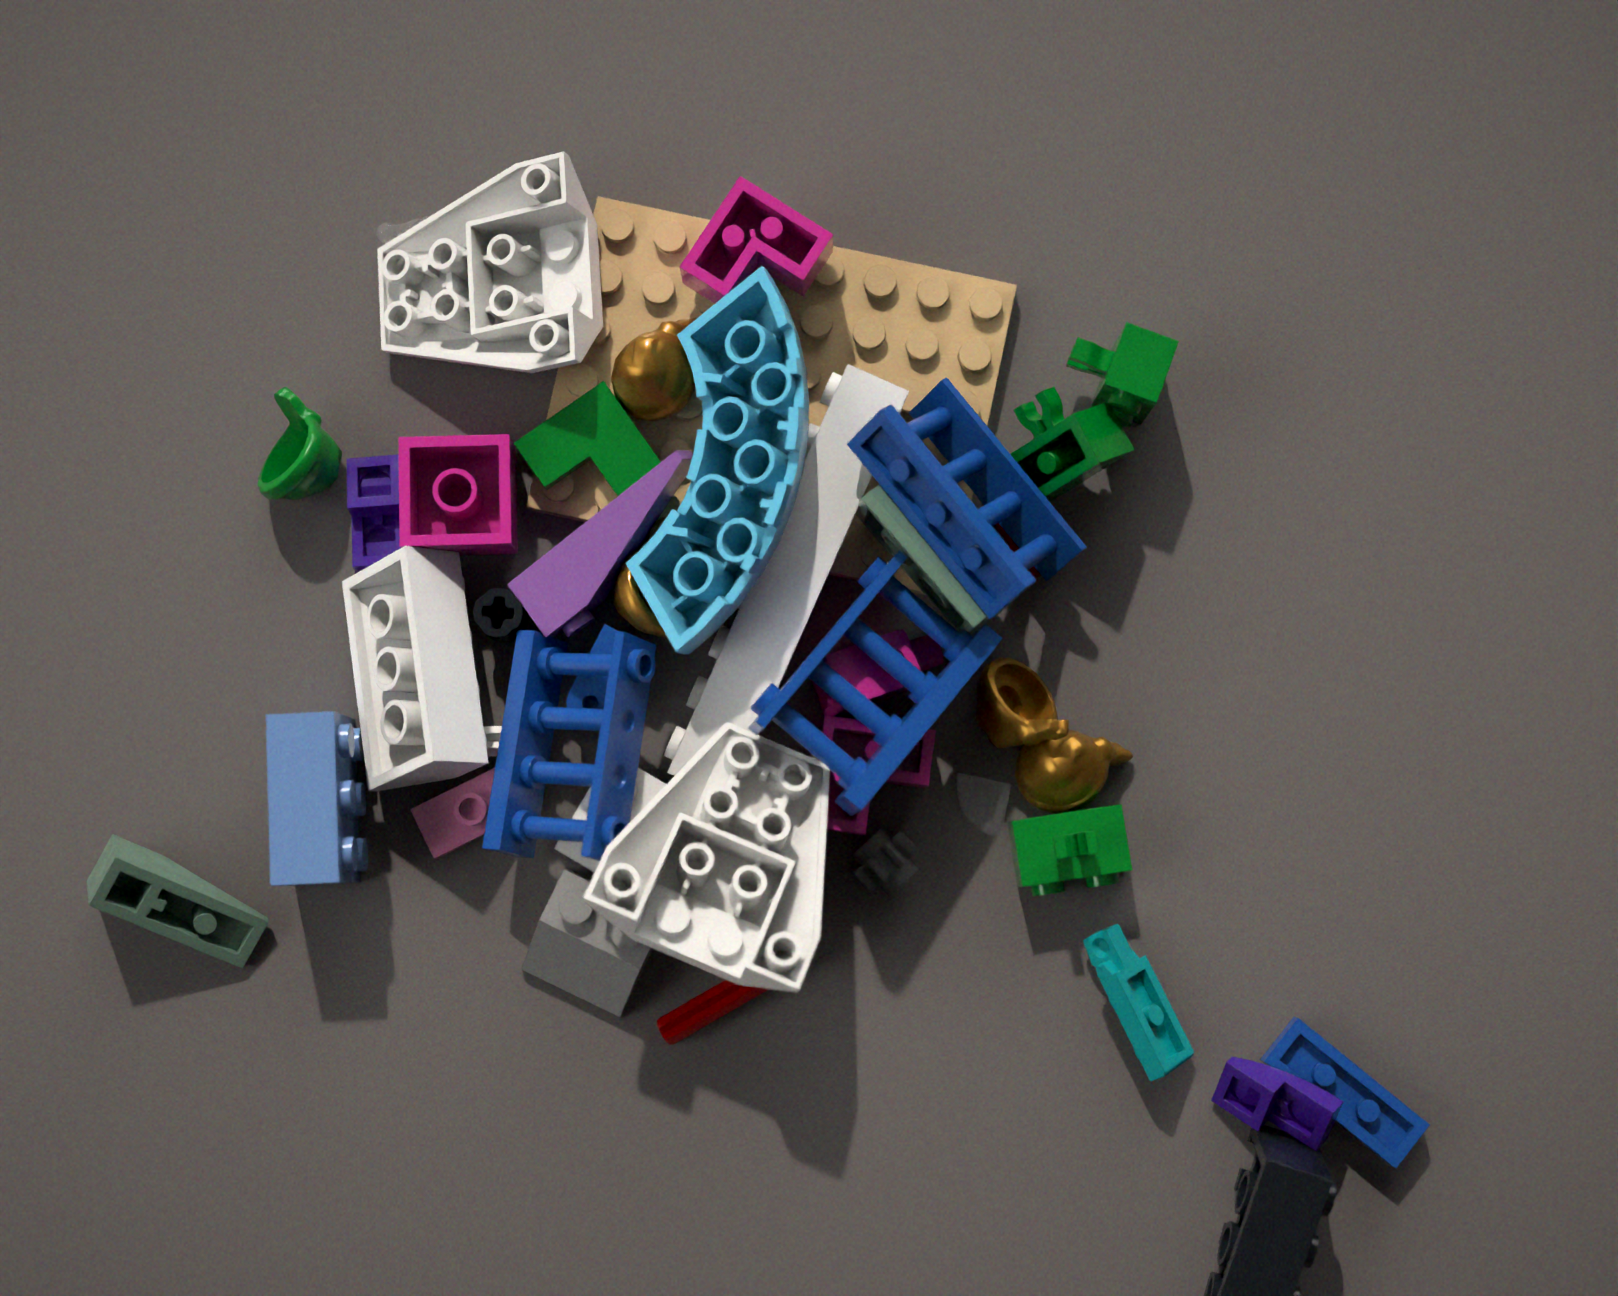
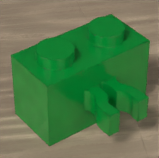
M1126 322L1111 350L1077 337L1066 367L1101 378L1091 407L1108 402L1107 404L1112 406L1122 426H1131L1132 422L1142 424L1157 404L1179 341Z
M1055 387L1042 390L1035 395L1042 407V416L1037 412L1033 401L1022 404L1013 410L1019 422L1031 431L1034 439L1012 452L1011 456L1049 501L1058 498L1135 450L1112 406L1107 404L1108 402L1073 413L1064 418L1061 398Z
M1122 804L1007 822L1017 887L1031 886L1032 896L1065 892L1064 881L1085 878L1087 888L1119 884L1118 873L1132 871Z

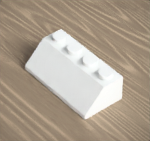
M404 546L342 581L368 791H382L453 779L488 764L487 738L483 727L479 698L480 687L476 677L472 632L469 627L465 581L462 576L459 552Z

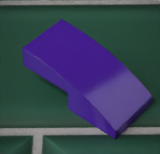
M399 454L346 458L347 509L352 517V567L355 573L360 572L401 548L399 539Z
M1233 1056L1226 1062L1211 1100L1256 1131H1259L1270 1121L1316 1152L1327 1141L1344 1102L1316 1085L1288 1072Z

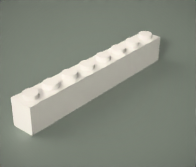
M847 364L843 376L832 373L820 400V403L829 407L820 427L812 423L808 427V443L803 474L793 510L780 542L762 575L738 607L739 611L731 629L721 625L708 653L709 656L717 659L709 679L698 676L686 706L695 709L687 729L676 726L664 753L665 757L673 760L667 773L675 776L726 722L750 731L748 727L758 716L750 709L751 706L771 683L779 687L859 507L860 499L863 497L872 477L871 473L853 453L847 443L879 410L892 404L900 414L908 396V390Z

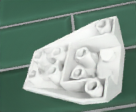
M564 151L512 165L377 249L381 350L386 353L535 373L581 363L603 327L597 223L571 159Z
M726 722L607 846L584 895L583 902L632 940L730 982L744 986L797 993L821 933L830 769L821 761Z

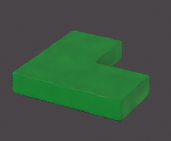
M604 381L514 442V445L546 490L592 460L615 494L619 496L661 463Z

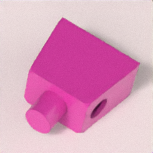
M899 629L880 636L921 672L943 664L940 645L928 635L909 641L905 630ZM856 645L827 654L822 659L874 704L908 691ZM811 680L824 716L841 717L849 714L845 708Z

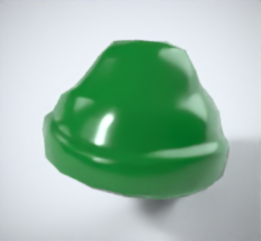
M283 387L274 394V398L283 414L289 420L290 425L266 458L258 477L257 486L260 493L269 500H278L280 498L299 500L331 488L338 479L342 451L334 439L321 428V417L313 410L307 408L302 400L289 388Z

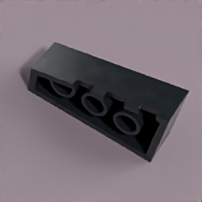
M1266 1125L1259 1131L1251 1127L1247 1141L1254 1143L1256 1149L1251 1171L1243 1168L1239 1169L1234 1190L1237 1191L1235 1213L1238 1214L1236 1223L1229 1221L1223 1225L1217 1254V1263L1223 1266L1221 1274L1216 1272L1210 1273L1204 1296H1300L1301 1289L1300 1286H1297L1303 1267L1310 1268L1315 1260L1319 1244V1238L1315 1231L1321 1215L1328 1216L1332 1211L1336 1199L1337 1185L1333 1182L1320 1148L1316 1152L1289 1133Z

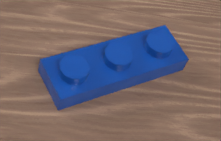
M1297 1017L1291 1019L1260 1059L1265 1065L1306 1080L1344 1101L1335 1122L1395 1169L1430 1126L1429 1123Z

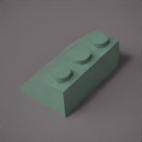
M880 484L860 499L856 516L892 557L899 550L908 557L900 567L958 632L965 629L971 634L988 619L986 614Z

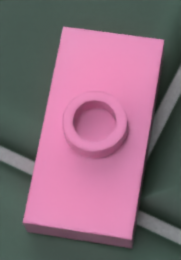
M495 768L410 809L434 859H438L484 836Z

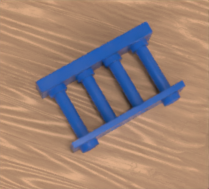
M948 378L941 380L909 412V415L914 420L907 423L891 404L879 410L847 443L853 453L989 619L1003 611L1036 581L1028 571L1034 566L1042 577L1048 581L1086 548V545ZM929 438L949 463L942 466L922 440ZM964 480L984 506L977 509L957 483ZM998 523L1019 547L1017 551L1013 553L995 531L994 525Z
M900 550L887 563L879 556L857 581L865 588L859 597L784 686L779 689L771 683L750 708L758 715L748 727L755 735L760 733L773 720L840 777L837 783L844 790L834 802L850 816L863 810L1003 639L987 624L973 632L972 635L965 629L958 632L897 580L893 575L908 558ZM878 593L945 649L942 655L949 662L937 677L930 671L926 675L858 618ZM842 635L910 691L908 698L915 704L902 719L896 714L889 717L822 660ZM807 677L875 734L872 740L879 747L867 762L860 757L856 760L852 759L787 703L788 699Z
M517 630L483 839V849L514 857L534 858L537 839L583 842L581 856L601 861L607 846L630 823L650 684L655 673V644L626 632H615L612 654L566 653L568 645L566 642L553 637H545L543 633L535 630ZM563 675L608 676L604 708L558 707ZM554 729L600 731L595 764L549 762ZM545 784L590 786L591 792L586 820L540 817Z

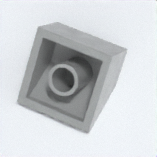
M564 869L539 919L521 970L621 1017L653 948L632 940L583 902L591 879L573 870Z

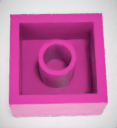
M510 434L398 437L399 539L401 548L411 546L459 552V556L518 554L516 447Z

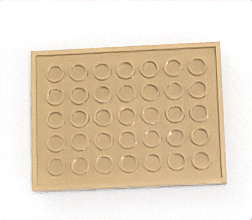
M597 197L593 216L598 230L603 327L581 363L558 367L547 419L602 381L606 383L614 395L611 375L615 359L625 345L643 333L658 329L662 322H676L682 319L696 318L714 305V303L683 284L679 268L710 220ZM833 246V253L804 297L773 278L789 308L801 343L807 371L809 425L812 423L820 427L829 407L820 403L823 392L832 373L843 376L847 364L908 390V396L900 412V415L907 423L914 420L909 415V412L941 380L948 378L983 422L988 425L1017 285ZM696 387L686 406L669 419L652 422L637 419L626 412L661 462L676 450H691L692 453L694 452L697 430L702 429L703 423L702 400L697 398ZM929 438L922 440L942 466L949 463ZM590 460L548 490L544 488L534 473L526 507L530 511L586 522L618 496L594 462ZM873 476L864 495L879 485ZM685 477L660 517H667L671 509L676 511L679 509L691 480ZM964 480L957 483L972 501L973 491ZM856 511L829 575L858 581L878 556L886 563L892 556L856 516ZM899 567L893 576L911 592L925 595L907 573Z

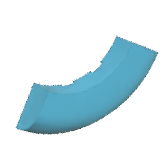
M763 266L758 268L677 334L690 363L697 398L702 400L703 409L702 429L697 430L693 457L686 477L691 480V483L677 511L671 509L669 515L652 538L626 562L628 569L673 648L680 654H691L713 635L740 606L760 578L780 542L793 510L803 474L809 427L807 371L799 335L789 308L772 276Z

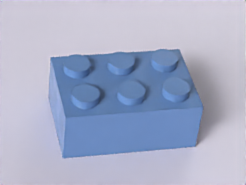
M335 711L266 715L270 886L360 883V871H366L368 868V845L366 838H359L358 816H365L367 807L364 783H357L356 761L364 760L361 729L355 728V719Z

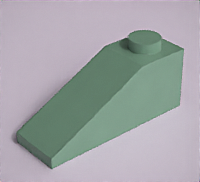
M114 834L111 835L86 881L89 906L242 969L269 923L268 917L164 855Z

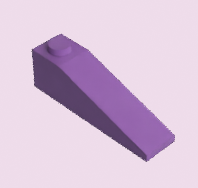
M691 450L674 451L507 584L545 637L563 633L568 638L573 637L595 620L590 612L605 601L615 585L625 558L634 550L639 549L641 542L645 540L653 524L660 517L688 474L693 457Z

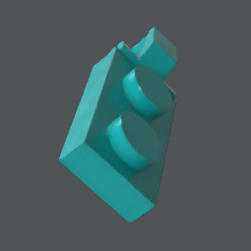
M1119 924L1103 928L1084 939L1083 943L1091 965L1096 967L1097 976L1101 979L1100 982L1108 996L1110 1005L1115 1010L1133 1046L1134 1053L1141 1062L1149 1080L1153 1081L1165 1077L1192 1058L1195 1052L1147 956L1139 958L1130 948Z

